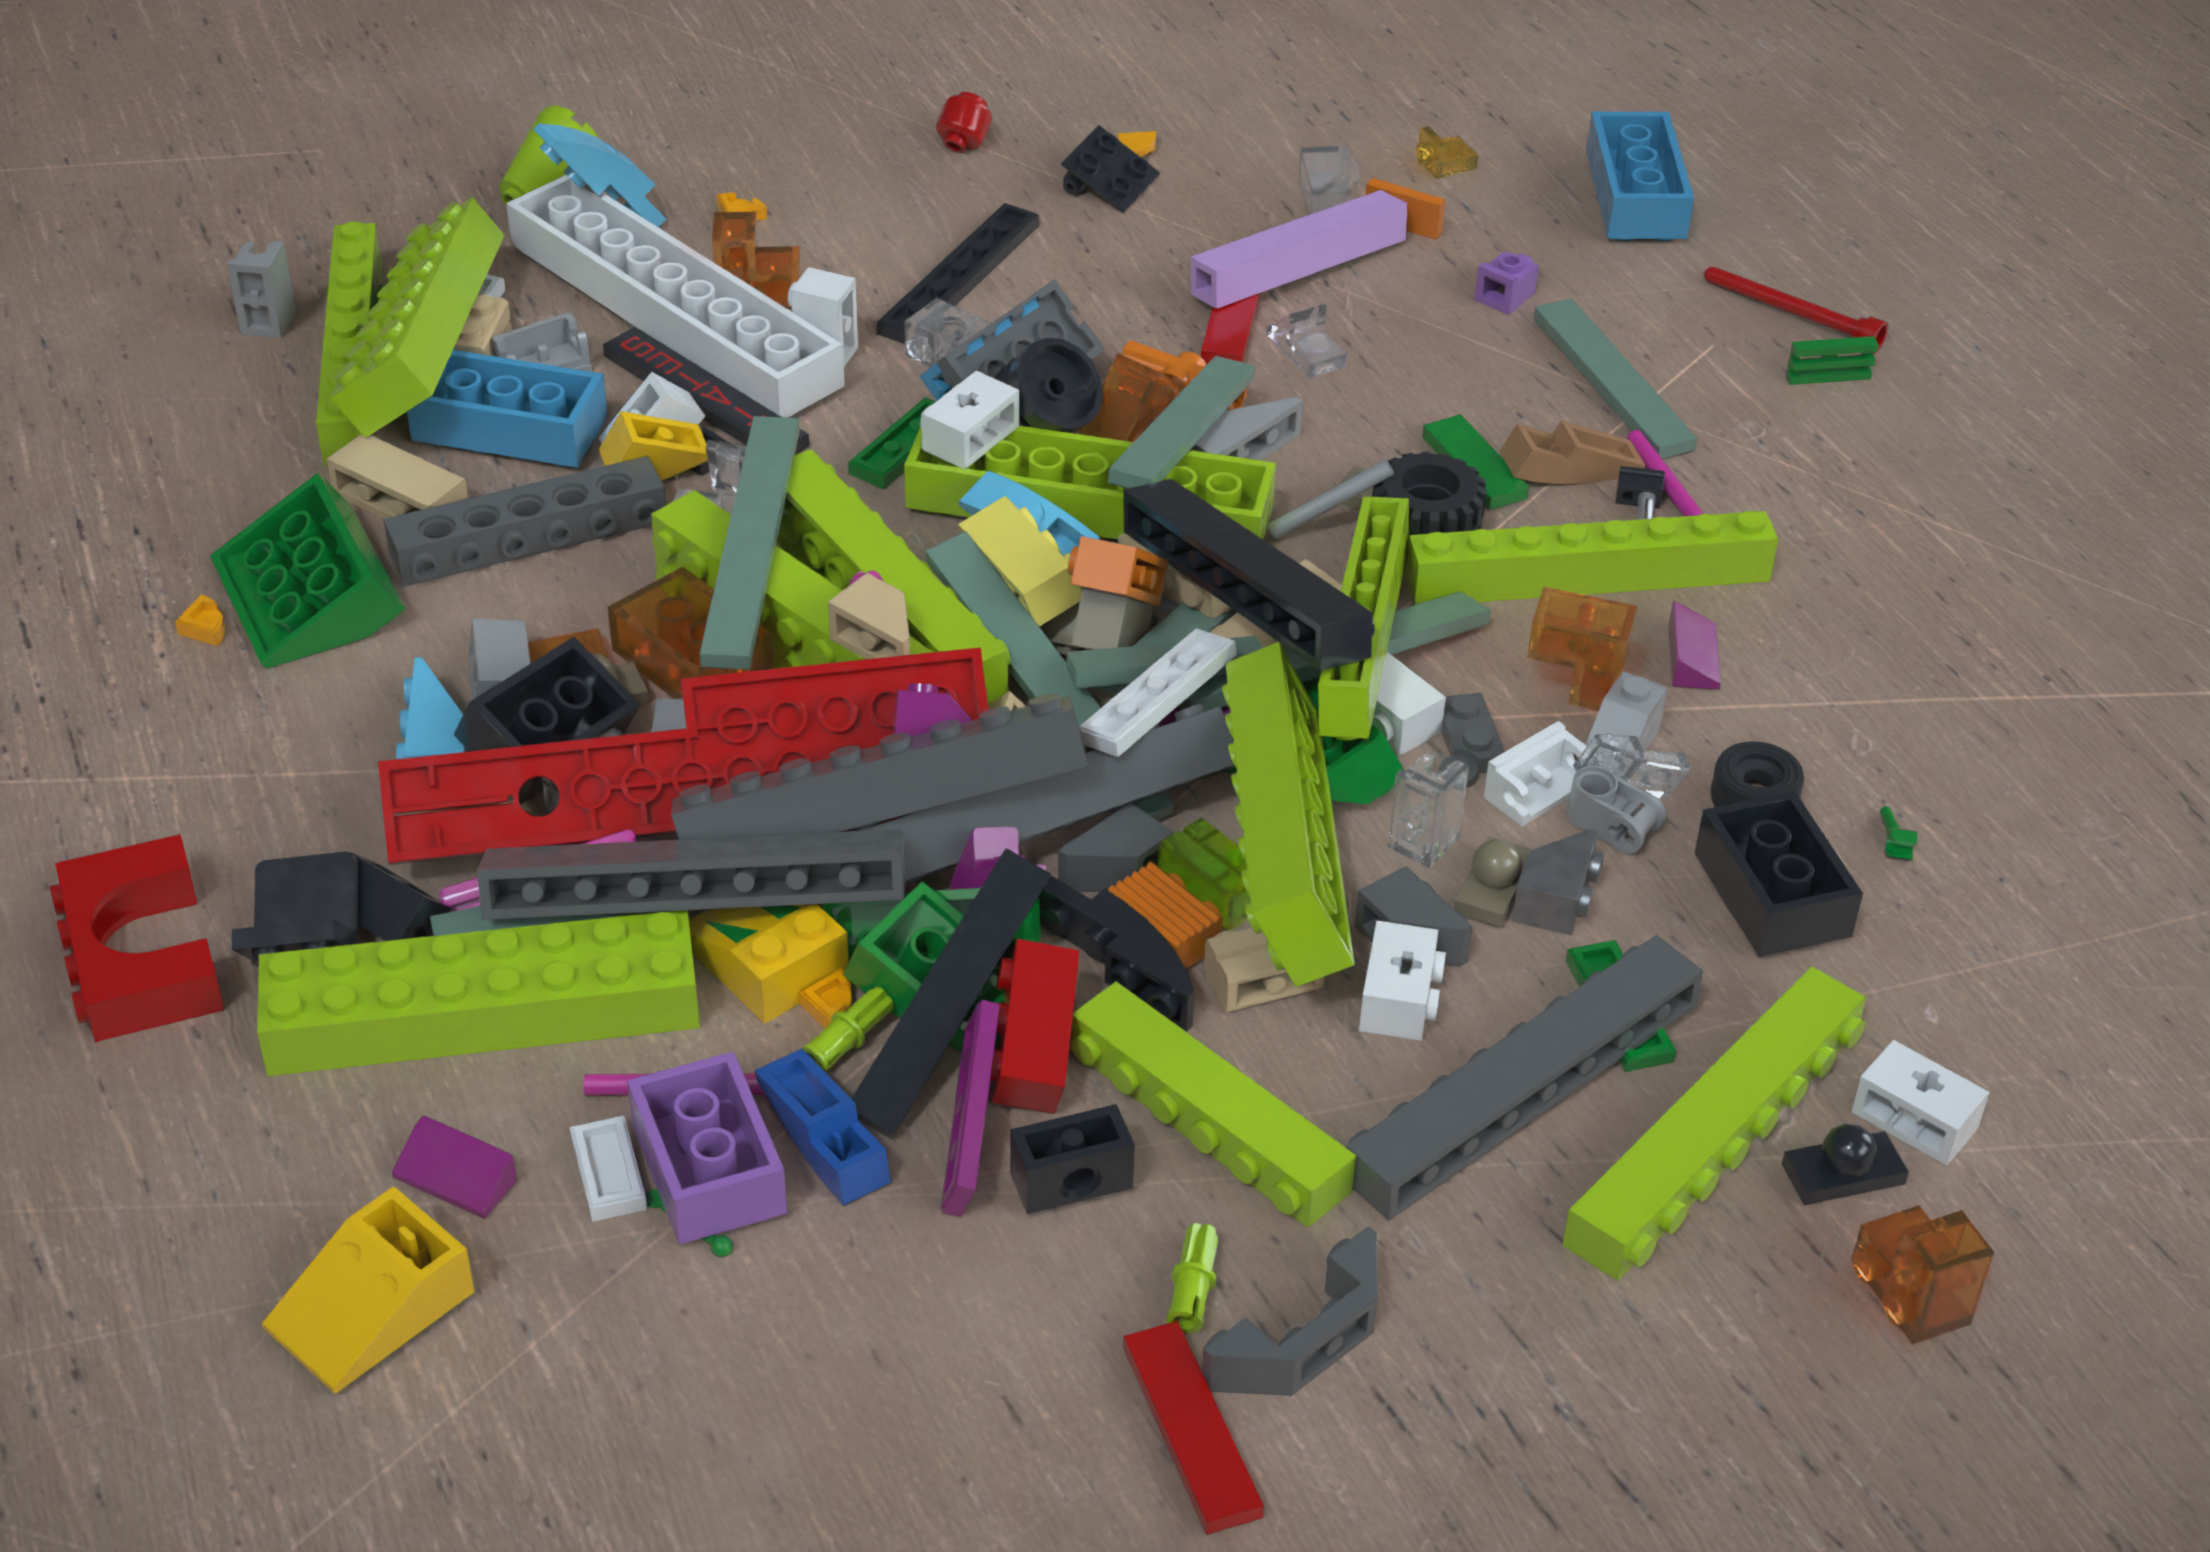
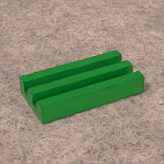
M1874 336L1792 342L1786 378L1789 385L1869 380L1872 377L1870 366H1874L1875 363L1873 352H1877L1878 343ZM1861 353V355H1848V356H1838V355H1837V354ZM1821 356L1819 358L1800 359V357Z

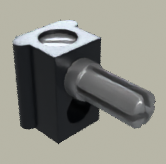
M1620 466L1615 504L1638 506L1637 520L1644 519V511L1647 509L1646 519H1653L1654 508L1660 509L1665 471Z

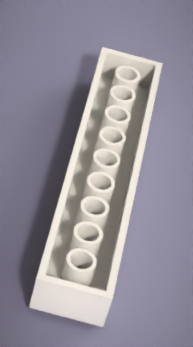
M565 175L506 203L512 246L627 322L777 415L788 418L845 386L842 343L603 192L598 196L587 184L580 189Z

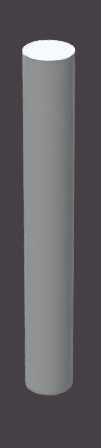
M1384 459L1267 524L1272 536L1277 540L1393 476L1394 471L1387 459Z

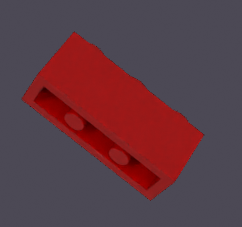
M1017 939L1011 959L1001 958L996 989L1005 990L1003 1003L996 1002L1000 1004L996 1035H999L998 1049L994 1048L990 1081H993L991 1103L1055 1114L1066 1082L1080 950Z

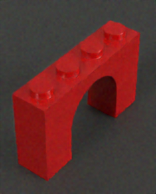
M181 834L55 863L59 884L49 886L56 916L66 914V919L57 920V927L63 950L73 949L74 954L64 956V961L71 987L81 986L80 991L71 993L78 1023H90L95 1042L224 1011L207 938L142 953L120 952L105 946L106 941L115 931L134 920L198 904Z

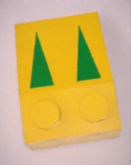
M818 904L708 909L689 919L692 954L764 1024L799 1005V992L840 968L845 971L849 963L847 931Z

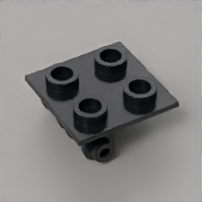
M1100 125L1061 163L1068 170L1063 178V188L1067 193L1079 194L1088 185L1122 213L1160 175V172L1152 167L1144 158L1138 156Z

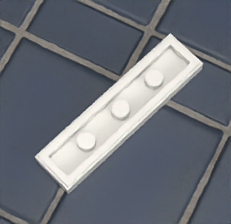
M1196 628L1078 727L1082 744L1119 757L1222 669L1227 662L1236 657L1235 641Z

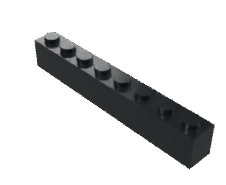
M1173 479L1123 490L1124 533L1155 555L1168 560L1169 565L1312 666L1323 671L1371 658L1372 637L1375 632V625L1370 610Z

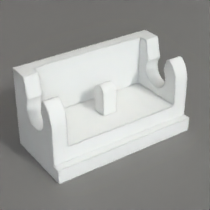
M1557 721L1488 762L1484 798L1522 827L1569 799L1574 775L1577 770L1584 767L1576 762L1573 753L1583 761L1590 758L1592 754L1583 742L1565 730L1564 724Z

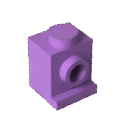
M1506 251L1502 252L1489 264L1482 262L1478 266L1474 300L1510 315L1535 294L1539 265L1534 264L1528 255H1517ZM1502 285L1505 286L1504 294L1496 291Z

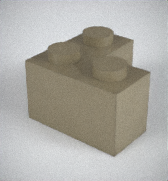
M1083 589L1080 602L1044 623L1042 631L1050 642L1056 643V650L1064 655H1067V652L1083 651V649L1096 650L1130 647L1135 645L1149 632L1154 606L1128 597Z

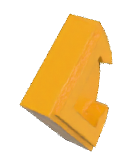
M1156 131L1117 133V139L1140 157L1148 153L1151 155L1155 151Z
M733 192L716 194L717 208L729 227L767 219V207L757 198L753 197V200L749 201L737 198L736 193Z
M202 594L175 621L178 635L218 646L225 635L223 615L218 609L216 602Z
M842 968L799 992L800 1005L824 1028H827L831 1023V1016L836 1011L845 1012L852 1006L850 980L843 975L844 970Z

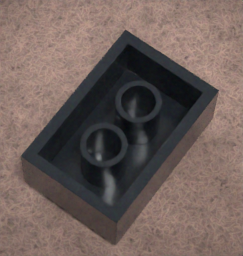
M574 636L470 701L453 735L468 751L624 735L640 707V703ZM546 778L530 779L520 789V805L553 783Z
M1795 791L1703 809L1694 853L1759 957L1853 936L1863 892Z

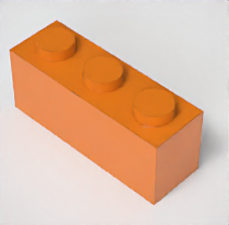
M1081 536L1079 547L1074 546L1070 553L1068 573L1072 575V585L1088 590L1128 597L1159 607L1169 561L1137 547Z

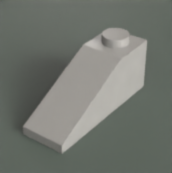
M1292 397L1227 410L1190 450L1263 460L1300 436L1303 400L1298 397Z

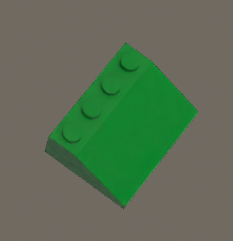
M319 473L308 479L210 555L260 663L266 669L370 637L406 609L351 504Z

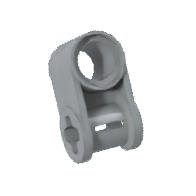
M1590 765L1577 770L1574 775L1566 817L1578 829L1597 831V838L1610 844L1617 851L1633 854L1642 847L1645 842V835L1649 831H1654L1663 825L1666 820V810L1659 798L1651 792L1641 790L1617 777L1606 768ZM1643 804L1644 807L1640 810L1638 806ZM1627 834L1631 836L1629 839H1625L1624 837Z

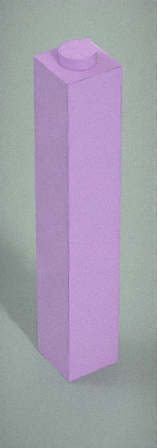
M1379 190L1191 256V295L1217 309L1406 240L1407 203Z

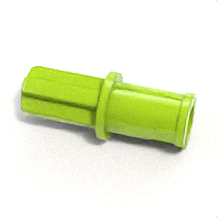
M881 987L869 990L847 1011H836L831 1016V1023L827 1028L801 1049L826 1073L846 1052L850 1051L853 1047L860 1048L865 1043V1034L893 1010V1000Z
M1192 1223L1187 1228L1180 1263L1176 1264L1171 1272L1174 1289L1166 1322H1175L1177 1317L1180 1316L1179 1324L1183 1333H1195L1202 1329L1207 1295L1216 1284V1274L1212 1269L1218 1236L1216 1235V1228L1208 1223L1203 1225Z

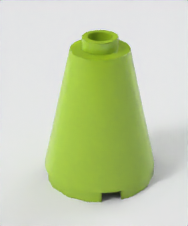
M558 105L546 106L537 115L499 184L503 203L506 205V203L566 175L563 171L568 167V164L563 160L557 166L539 148L545 141L533 130L538 124L573 128L599 138L593 128L587 122L581 127L576 121L571 119L575 113L567 108Z

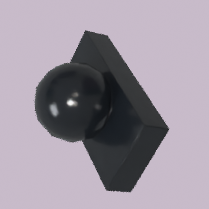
M1842 1124L1831 1129L1824 1138L1823 1144L1785 1151L1782 1160V1166L1804 1205L1904 1185L1909 1173L1885 1131L1870 1134L1860 1125Z

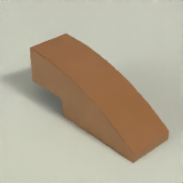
M1562 420L1553 434L1517 424L1499 451L1514 478L1538 483L1586 484L1618 479L1620 466L1644 469L1646 467L1631 440Z

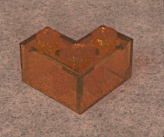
M714 212L712 233L714 263L783 307L792 309L788 305V292L792 283L797 282L801 277L800 247H758L756 212Z
M1117 353L1102 384L1103 399L1100 411L1079 433L1094 437L1134 442L1182 392L1184 387L1161 372Z
M1543 587L1532 620L1527 658L1574 668L1568 704L1599 710L1604 697L1621 673L1627 670L1637 606Z
M1920 1205L1861 1224L1851 1261L1860 1280L1868 1283L1882 1302L1888 1319L1894 1325L1901 1328L1913 1345L1971 1325L1994 1251L1962 1210L1930 1220Z

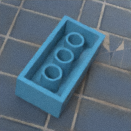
M1591 111L1586 155L1607 239H1617L1620 241H1630L1633 239H1657L1660 241L1687 239L1694 196L1670 113Z
M453 350L433 395L407 411L411 440L431 443L436 446L456 447L479 453L486 452L517 459H528L578 468L608 417L604 374Z

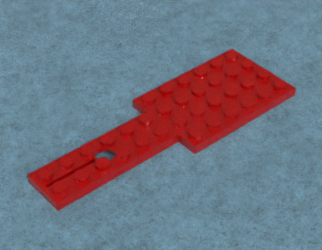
M981 647L681 678L686 724L684 729L378 761L389 865L484 855L486 849L582 844L626 829L633 830L636 838L677 833L671 815L673 799L680 797V792L697 785H709L710 789L730 784V779L746 772L755 771L759 772L760 776L780 771L781 765L792 760L806 758L812 763L830 758L831 752L842 747L856 745L862 750L880 745L879 741L882 738L893 734L895 697L898 690L907 691L908 684L935 685L938 687L937 693L950 694L972 721L980 719L979 715L989 709ZM546 778L557 786L560 795L559 803L548 815L532 816L520 806V789L530 779ZM508 797H513V802H514V803H508V804H498V805H489V806H480V807H471V808H462V809H453V810L434 811V812H425V813H416V814H407V815H398V816H395V814H404V813H414V812H423V811H432V810H441V809H450V808H459V807H469V806H478V805L505 803V802H508ZM898 816V817H894V818L882 820V821H880V822H881V824H883V823H886V822H889V821L898 819V818H900V817ZM848 829V830H844V831H840V832H848V831H851V830Z

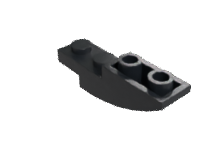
M1051 876L1039 896L1040 924L1050 933L1059 935L1084 950L1091 958L1105 963L1104 983L1110 986L1117 981L1187 1032L1192 1028L1195 990L1187 970L1163 935L1144 916L1104 888L1093 899H1090Z

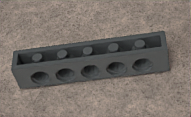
M644 456L383 519L389 556L403 587L652 526L651 514L666 506L665 488L649 457Z

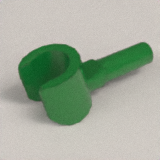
M1889 806L1882 807L1879 813L1887 834L1884 850L1885 856L1913 860V848L1917 843L1918 832L1900 829Z

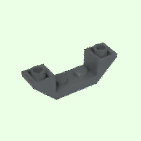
M1368 1226L1352 1239H1342L1332 1248L1326 1260L1327 1273L1324 1291L1332 1299L1324 1306L1319 1316L1303 1328L1295 1327L1283 1337L1279 1345L1247 1318H1244L1228 1331L1221 1330L1214 1334L1203 1349L1202 1374L1210 1391L1292 1396L1374 1333L1378 1301L1377 1233Z

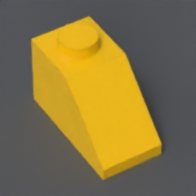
M620 411L599 448L605 466L648 456L661 481L706 462L711 455L698 424Z

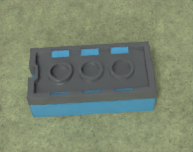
M1054 279L945 355L919 377L938 401L951 391L955 385L960 384L975 371L993 378L1005 364L1017 357L1030 344L1044 338L1064 339L1078 346L1090 359L1094 358L1105 348L1085 321L1080 325L1070 312L1074 305Z

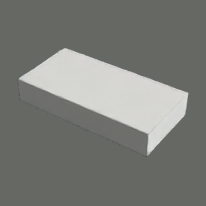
M619 1116L570 1127L571 1140L591 1221L594 1222L647 1210L646 1196L625 1117Z

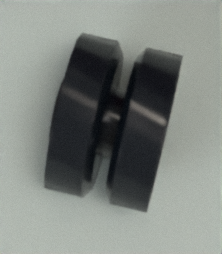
M1044 338L1030 344L1017 357L1005 364L993 377L1019 390V426L1075 433L1089 424L1101 408L1103 399L1102 381L1093 361L1078 346L1064 339Z

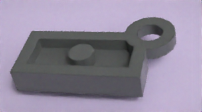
M1482 693L1445 696L1442 735L1450 757L1445 758L1441 762L1439 778L1448 787L1455 789L1471 787L1475 784L1478 773H1487L1488 762L1505 752ZM1460 769L1465 771L1466 774L1456 775L1451 770Z

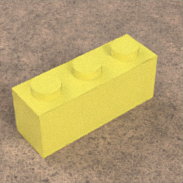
M1004 496L958 524L961 532L966 531L1038 626L1043 625L1080 602L1081 587L1071 584L1072 575L1068 573L1070 553L1065 555L1060 553V549L1053 536L1046 529L1042 532L1038 530L1033 516L1026 507L1018 509Z

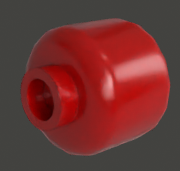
M961 92L959 95L950 96L946 100L935 127L937 134L944 140L943 145L947 149L956 153H963L965 149L975 150L982 145L992 123L991 111L987 108L988 104L982 97L971 92Z

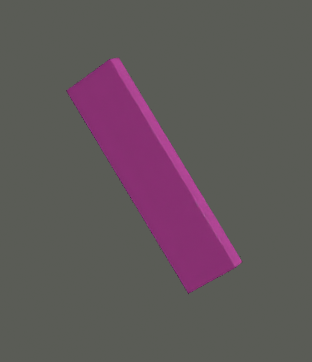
M985 1000L977 1003L964 1031L940 1207L942 1213L958 1217L962 1216L976 1191L1000 1004Z

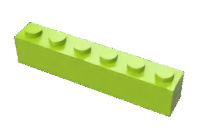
M1117 981L1073 1012L1070 1050L1080 1062L1095 1068L1111 1080L1114 1086L1123 1094H1130L1150 1109L1160 1122L1170 1124L1190 1139L1199 1151L1210 1154L1229 1168L1239 1181L1244 1184H1250L1269 1198L1282 1213L1293 1216L1309 1228L1353 1192L1357 1155Z

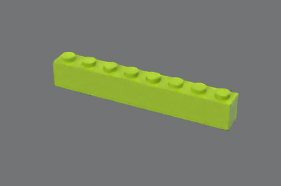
M353 221L343 225H334L316 417L323 466H328V457L361 434L329 398L337 384L335 376L346 366L348 362L346 355L357 345L359 339L356 335L368 323L367 313L378 301L377 294L381 285L382 259L376 223Z
M1363 496L1341 592L1372 612L1375 632L1372 637L1371 658L1321 671L1318 684L1319 736L1335 737L1345 741L1357 738L1369 739L1408 553L1409 498Z
M1744 511L1741 513L1712 515L1700 514L1697 516L1668 518L1655 517L1653 519L1624 521L1611 520L1608 522L1580 524L1566 523L1564 525L1537 527L1522 526L1519 528L1493 530L1477 529L1474 531L1449 533L1433 532L1409 536L1405 579L1413 605L1460 591L1478 602L1770 582L1779 539L1766 511Z
M1811 966L1569 1209L1562 1246L1617 1281L1633 1265L1637 1267L1643 1266L1652 1255L1657 1240L1665 1232L1673 1234L1681 1226L1687 1215L1688 1208L1696 1200L1703 1202L1711 1195L1718 1183L1719 1176L1726 1168L1736 1169L1745 1158L1751 1142L1757 1136L1761 1139L1767 1137L1774 1128L1779 1118V1113L1786 1106L1794 1108L1801 1101L1809 1082L1815 1076L1823 1078L1829 1072L1836 1060L1837 1053L1844 1046L1850 1049L1857 1043L1866 1024L1861 1019L1866 996Z

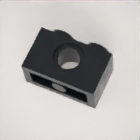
M1117 1104L1010 1129V1174L1026 1213L1031 1214L1132 1189L1135 1144Z

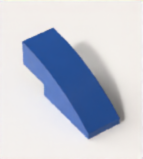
M803 1049L754 1070L757 1082L787 1133L815 1173L843 1206L891 1183L885 1147L858 1121L856 1103Z

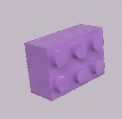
M734 1051L627 1080L632 1126L679 1245L787 1214L784 1168Z

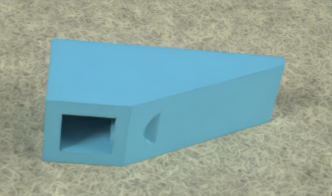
M414 658L413 676L404 679V699L409 709L401 710L400 713L402 739H405V742L397 743L396 759L469 752L453 735L463 716L462 712L423 658Z

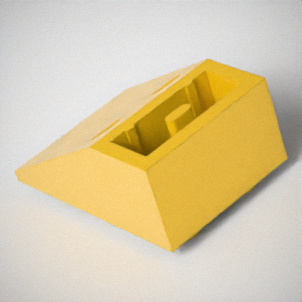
M393 1186L345 1220L262 1322V1327L329 1390L336 1394L475 1292L467 1248Z

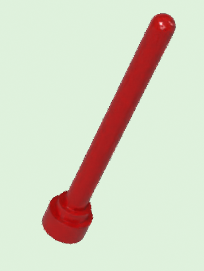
M1708 267L1704 272V278L1709 283L1851 335L1852 338L1874 336L1878 343L1877 351L1880 350L1886 339L1889 327L1888 322L1873 316L1867 319L1861 317L1859 320L1717 267Z

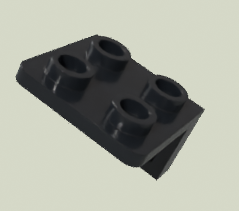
M344 851L259 862L255 868L254 927L232 929V950L251 960L252 965L259 967V954L357 944V858L351 853Z

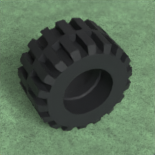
M1431 452L1402 454V458L1394 457L1388 460L1394 475L1373 486L1372 497L1409 498V536L1433 532L1474 531L1482 529L1487 492L1485 480L1479 476V471L1472 466H1466V461L1450 458L1448 454H1431Z

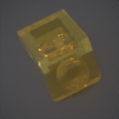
M1429 126L1420 128L1419 143L1416 146L1417 160L1436 179L1477 169L1478 154L1459 136L1442 139Z

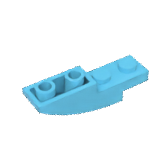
M538 124L533 129L545 141L539 148L557 166L564 160L568 167L563 172L580 189L587 184L598 196L603 191L614 200L621 196L626 201L623 206L657 227L666 220L645 197L656 184L616 148L593 135L573 128Z
M987 471L958 503L961 508L972 516L1006 496L1018 509L1022 507L1028 509L1040 532L1045 529L1050 532L1062 555L1071 553L1074 546L1079 547L1081 536L1100 539L1089 528L1044 497L1019 483L991 471Z

